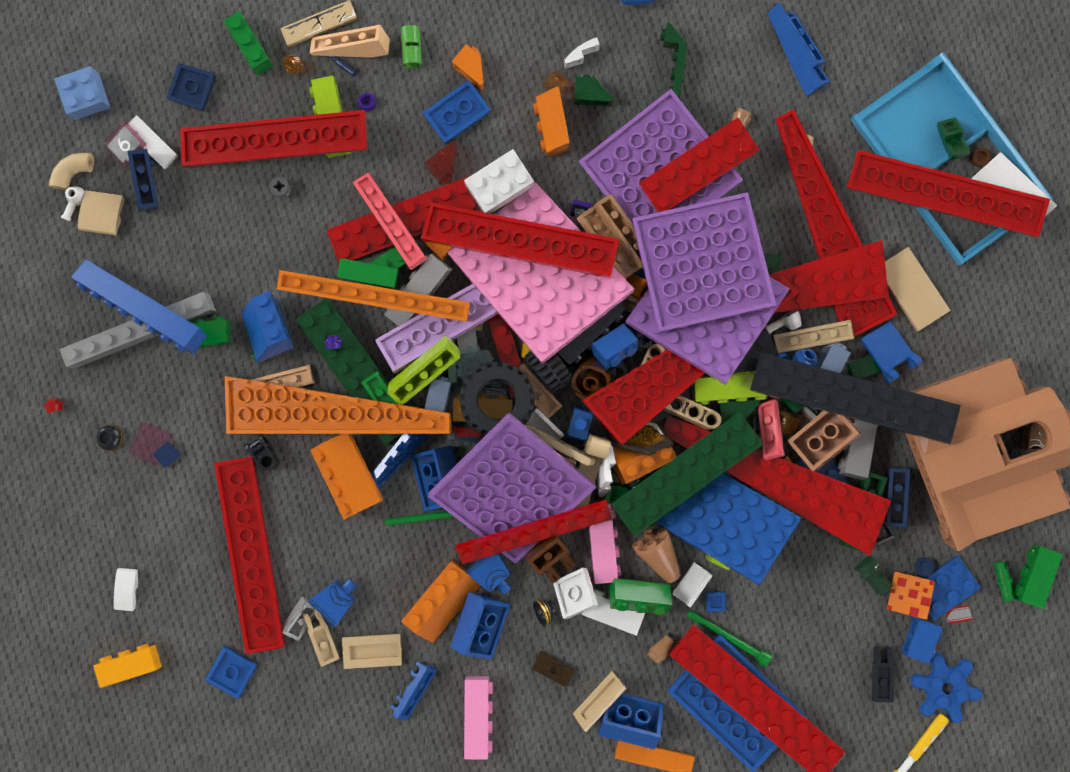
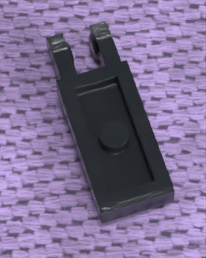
M874 646L872 701L893 703L892 647L887 646L885 649L886 662H881L880 647Z

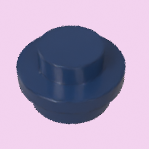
M927 557L919 558L915 563V571L920 576L928 577L935 570L934 562Z

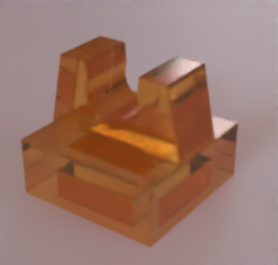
M554 71L546 77L543 87L545 89L550 88L551 85L559 87L561 93L570 83L557 71Z

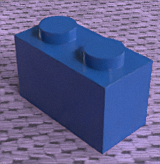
M624 324L592 344L593 355L606 370L617 366L621 360L627 356L634 355L638 350V339Z
M914 617L901 653L929 664L930 660L935 656L936 643L941 639L942 627Z

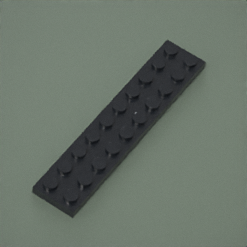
M760 353L750 388L752 392L947 445L951 444L961 408L959 404L765 353Z

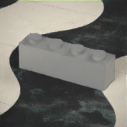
M435 254L426 255L427 260L421 263L422 266L418 271L415 270L410 275L409 283L406 286H402L400 291L432 296L453 269ZM386 308L387 311L384 314L397 326L418 315V313Z
M849 418L861 431L862 435L843 449V455L838 462L839 475L862 480L868 478L877 425Z

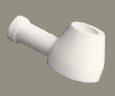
M73 186L66 190L65 195L68 205L61 218L71 221L75 207L82 203L85 193L82 188ZM75 191V195L71 197V193Z
M793 310L783 315L779 320L766 325V330L771 334L772 331L784 325L789 330L797 329L801 326L799 311Z

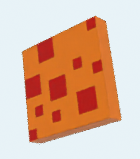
M895 571L887 610L927 620L935 581Z

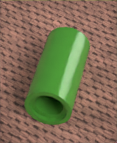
M416 25L401 27L403 67L408 69L419 68L422 66L420 28Z

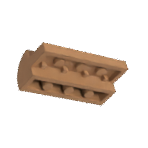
M611 194L577 217V220L587 233L619 239L614 268L625 279L643 267L633 224Z

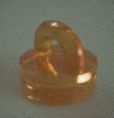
M290 54L284 57V67L290 74H296L304 69V62L299 56Z

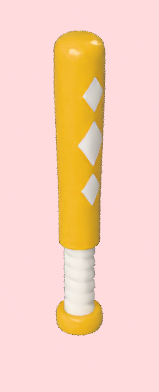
M939 714L910 751L908 758L902 766L893 772H907L949 722L948 718L943 714Z

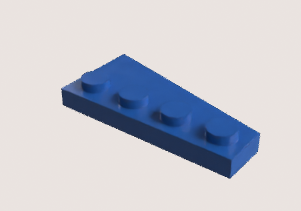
M403 434L378 467L371 473L377 488H380L431 434Z

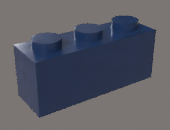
M148 150L127 151L138 212L158 210Z
M890 467L888 500H891L887 511L886 526L907 528L911 468Z

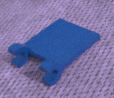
M891 321L861 339V342L881 369L887 384L900 377L897 371L892 368L906 360V364L910 369L923 362L918 355L911 351Z

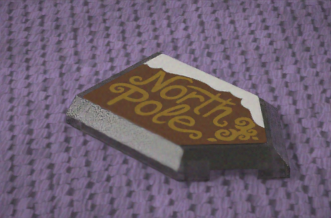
M648 422L623 445L615 437L612 442V447L647 456L655 454L656 451L662 448L674 446L662 424Z

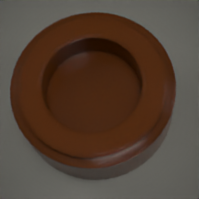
M980 147L971 153L970 160L974 166L984 167L990 162L991 153L988 149Z

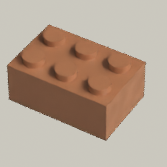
M823 411L792 436L788 443L812 471H818L861 436L862 433L848 417Z

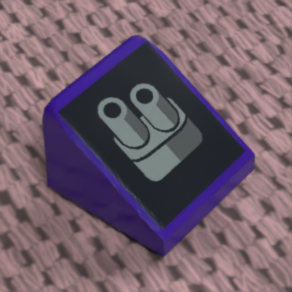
M573 200L570 217L577 218L590 209L591 204Z

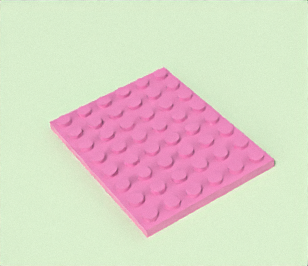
M534 183L533 188L515 198L494 214L580 231L537 183ZM455 247L447 252L449 257L542 364L634 292V288L614 267L610 279Z

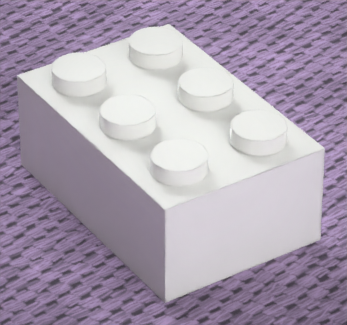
M513 149L464 180L466 187L482 212L492 214L534 187V180Z

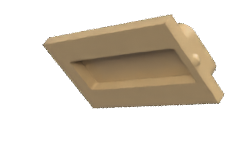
M400 633L342 637L344 669L402 665Z
M613 671L573 713L585 732L590 729L626 689L623 682Z

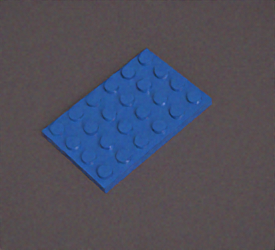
M723 474L659 520L657 524L760 586L800 523L801 517Z
M719 634L713 639L714 642L804 717L806 716L725 638ZM685 670L667 689V692L752 772H755L778 747L689 671Z

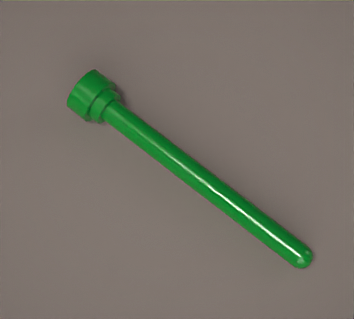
M443 511L387 518L385 524L391 526L455 517L449 512Z
M688 611L687 616L715 634H720L730 643L756 657L755 660L761 666L766 667L771 661L772 653L767 650L759 651L694 611Z

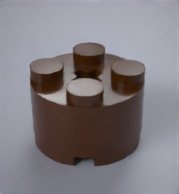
M585 356L577 363L574 369L571 384L575 394L584 400L603 387L605 388L610 385L612 379L611 367L606 370L596 357Z

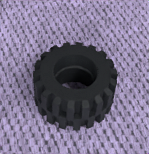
M532 351L525 355L526 362L550 393L555 394L572 381V375L557 354H554L543 364Z

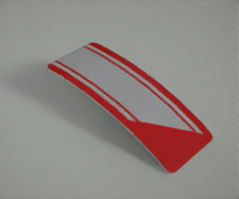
M968 605L953 607L947 611V624L973 620Z

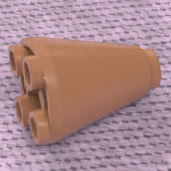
M653 528L647 530L644 533L645 537L632 545L634 550L667 583L676 581L680 577V569L671 535L665 528L656 531Z

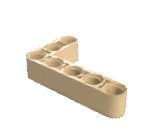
M660 344L651 345L646 351L640 366L653 358L651 350L655 349L661 354V352L665 351L664 347ZM678 396L675 399L680 404L679 409H673L671 403L663 409L706 430H713L721 424L719 413L682 396ZM690 408L696 409L697 417L694 418L689 415ZM708 416H712L715 419L713 426L707 423L706 419Z
M588 433L583 452L597 458L592 466L579 462L577 469L595 483L602 458L607 459L611 442L607 438ZM592 492L574 509L588 505Z

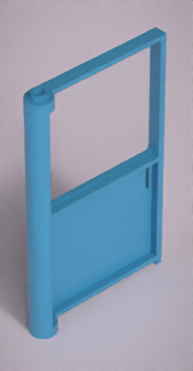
M944 52L850 119L876 155L936 170L950 160L940 138L937 122L956 117L964 130L962 136L968 146L983 135H988L999 152L1010 160L1051 200L1053 199ZM914 206L958 266L1008 231L997 228L960 254L928 209Z

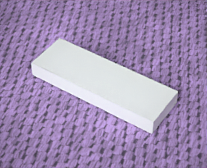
M137 115L126 125L129 131L139 140V145L143 149H147L148 153L164 169L178 157Z

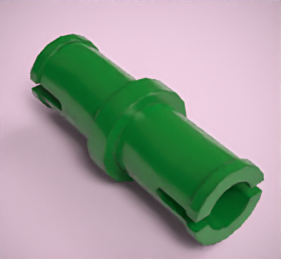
M999 561L993 563L997 574L998 580H996V583L1000 586L1003 602L1016 600L1012 587L1013 579L1009 576L1007 562Z

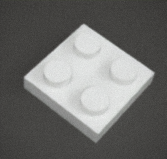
M581 568L553 583L563 619H569L598 606L587 568Z

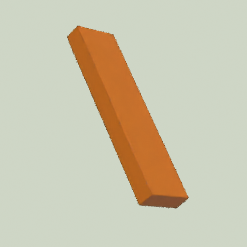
M618 741L614 756L615 759L670 772H692L695 759L694 755L661 747H656L653 750Z

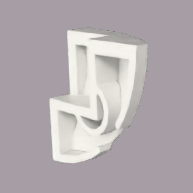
M610 446L607 459L602 458L597 477L599 497H603L611 490L610 484L613 480L610 469L616 464L612 446Z

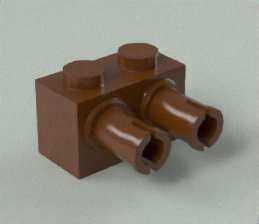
M559 535L539 541L525 554L528 564L538 575L544 572L551 583L556 582L555 577L557 580L561 578V574L553 566L558 560L565 567L566 571L572 570L570 565L573 568L576 566V562L568 554L569 549Z

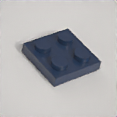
M178 62L166 98L169 101L204 112L216 76L215 74Z

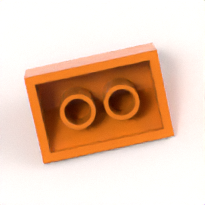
M554 87L536 96V103L533 104L535 115H539L540 122H537L538 133H542L543 136L540 144L542 152L546 151V157L569 153L570 145L559 87Z
M667 438L647 448L629 443H624L623 445L617 443L612 446L616 461L613 469L621 484H627L677 457Z

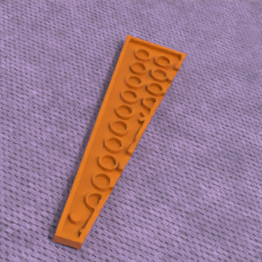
M225 376L226 434L451 433V413Z

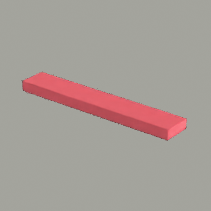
M369 172L353 182L354 186L410 270L427 260L425 255Z

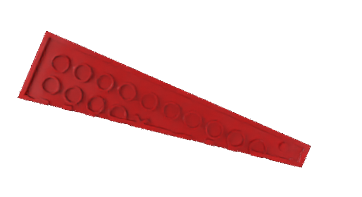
M671 416L667 417L662 430L664 436L687 449L711 433ZM760 450L755 451L727 471V473L871 556L891 500L781 458L765 460L763 459V452Z

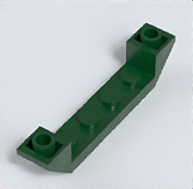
M667 23L666 28L661 30L660 41H663L664 48L674 49L672 61H675L676 64L675 68L671 69L670 80H673V86H669V90L672 89L680 100L687 43L673 25Z

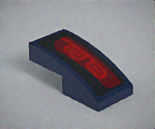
M451 421V433L448 434L447 440L479 443L485 435L475 431L468 423Z

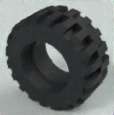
M491 362L474 369L463 383L459 400L463 417L470 427L486 436L503 419L488 417L479 406V394L482 388L491 382H503L512 388L516 403L510 414L525 425L531 418L535 406L533 386L525 373H522L519 368L504 362Z

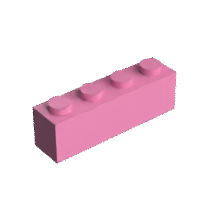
M607 503L611 518L615 519V509L611 507V504ZM612 520L589 526L595 584L612 583L614 578L618 579V577H621L620 565L616 564V557H619V547L615 546L614 538H618L617 527L613 526Z
M466 676L464 759H488L489 753H492V741H489V733H492L493 722L489 721V714L493 712V701H489V694H493V682H489V676Z

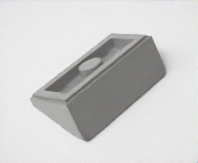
M303 596L282 624V633L297 641L301 639L308 629L303 615L308 614L311 623L316 617L314 611L316 609Z

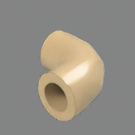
M76 153L61 159L53 168L49 187L67 190L75 174L79 172H92L94 166L93 155L91 153Z

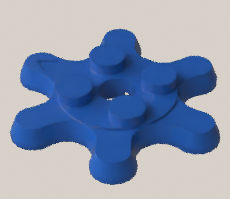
M937 652L934 658L930 660L932 672L926 676L920 674L913 675L911 677V685L914 688L923 689L926 693V700L920 705L919 709L923 716H931L937 709L942 708L947 712L951 722L958 723L963 718L960 710L961 704L966 700L979 701L982 698V692L979 688L971 687L966 682L968 674L973 670V664L970 660L962 659L957 666L949 667L946 665L943 655ZM946 683L952 685V689L948 694L942 690Z

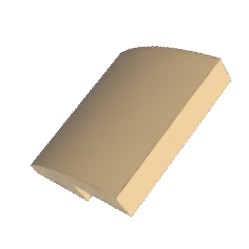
M85 190L80 207L78 230L116 236L121 223L119 215L124 204L123 195Z

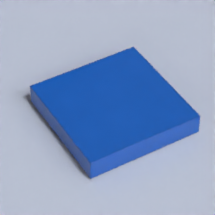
M223 646L205 681L239 699L258 663L227 646Z

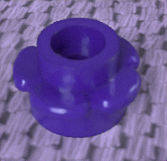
M369 93L362 94L358 100L359 108H362L365 112L374 109L377 104L375 96Z
M338 335L327 336V340L323 341L326 349L341 348V342H343L342 339H339Z

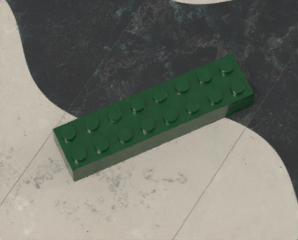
M325 298L296 319L350 396L372 400L361 382L376 371L380 373L388 385L390 381L329 298ZM338 335L339 339L343 340L341 342L342 347L337 349H326V345L323 343V341L327 340V336ZM378 434L385 445H389L403 435Z
M738 412L618 498L611 505L633 536L637 537L757 451L764 443L741 413Z

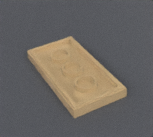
M909 247L885 261L888 289L916 331H920L951 311Z

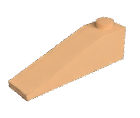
M381 25L312 37L310 54L319 56L378 57L388 55L390 39Z

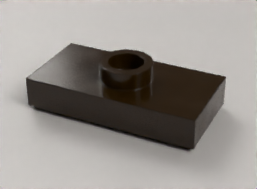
M540 651L532 666V670L564 687L567 686L575 671L574 668Z

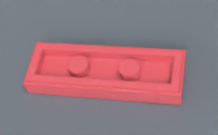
M774 399L758 405L761 441L764 443L762 446L763 459L765 460L784 456L778 401Z

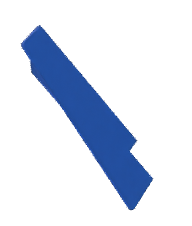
M778 3L768 12V16L804 93L808 96L830 83V80L820 68L826 61L798 17L793 12L787 14L782 4Z

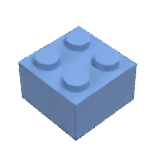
M91 66L54 79L65 113L72 119L77 120L110 108L100 75Z

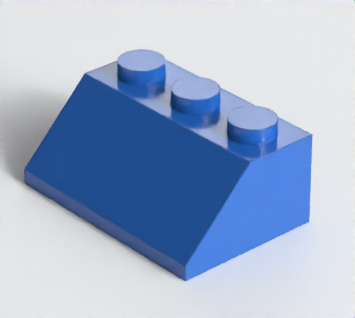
M271 291L253 297L241 314L256 361L259 363L294 347L278 300Z
M452 445L411 455L424 511L442 508L428 497V493L457 465Z
M469 592L450 647L464 656L492 659L511 604L483 594Z
M622 693L601 715L598 736L655 750L661 737L664 704Z

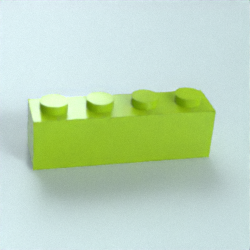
M334 76L311 80L312 87H309L311 98L315 99L316 105H313L314 114L342 112L337 81ZM351 152L334 153L326 155L328 158H333L351 154Z
M445 335L388 383V394L399 405H403L460 358L459 348Z
M755 371L734 373L726 385L710 375L700 377L691 385L692 400L700 405L710 404V401L717 400V403H727L729 399L748 401V397L763 400L767 399V395L750 391Z

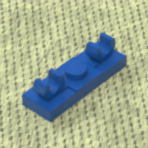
M419 662L416 663L419 667L418 673L411 671V675L415 677L414 680L406 687L403 697L396 696V699L399 700V705L392 704L390 706L395 711L393 716L396 719H409L437 672L435 667Z

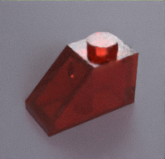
M455 140L424 163L426 169L439 185L441 183L446 184L453 178L458 149Z

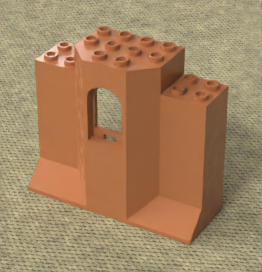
M1012 358L998 359L910 391L961 405L950 445L905 433L940 522L938 527L944 543L956 551L964 549L976 540L1070 509V497L1062 488L1063 479L1060 473L1056 472L1058 469L1070 466V412L1067 408H1064L1055 391L1050 387H1035L1025 391L1026 385L1019 378L1017 373L1019 372L1018 365L1015 361H1012ZM1030 423L1039 424L1046 433L1047 440L1045 446L1040 450L1010 460L1000 434Z

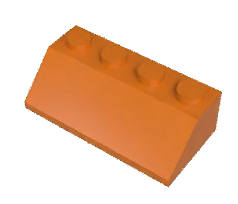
M340 434L310 450L343 519L349 518L383 501L352 434Z
M452 559L401 622L415 634L433 643L465 605L469 592L475 593L481 585L466 573L464 567Z

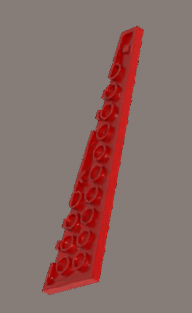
M793 109L775 119L818 258L821 259L863 246L796 112ZM890 298L833 305L838 322L851 320L854 337L898 315Z
M883 240L769 274V277L778 282L785 278L798 292L777 312L889 298Z
M785 278L779 281V283L790 289L774 313L798 293ZM666 349L658 356L653 357L648 362L618 378L610 385L585 398L583 402L615 439L623 445L702 377L705 372Z

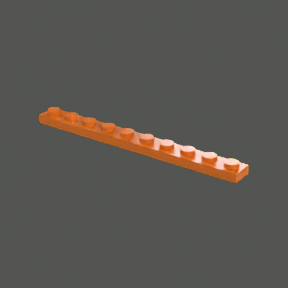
M279 270L277 283L278 290L465 322L468 321L471 303Z

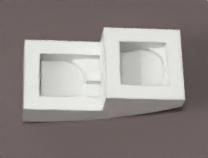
M597 37L573 50L564 61L565 69L583 64V55L598 51L599 42Z
M117 569L114 587L115 610L134 611L136 607L135 590L138 588V570Z

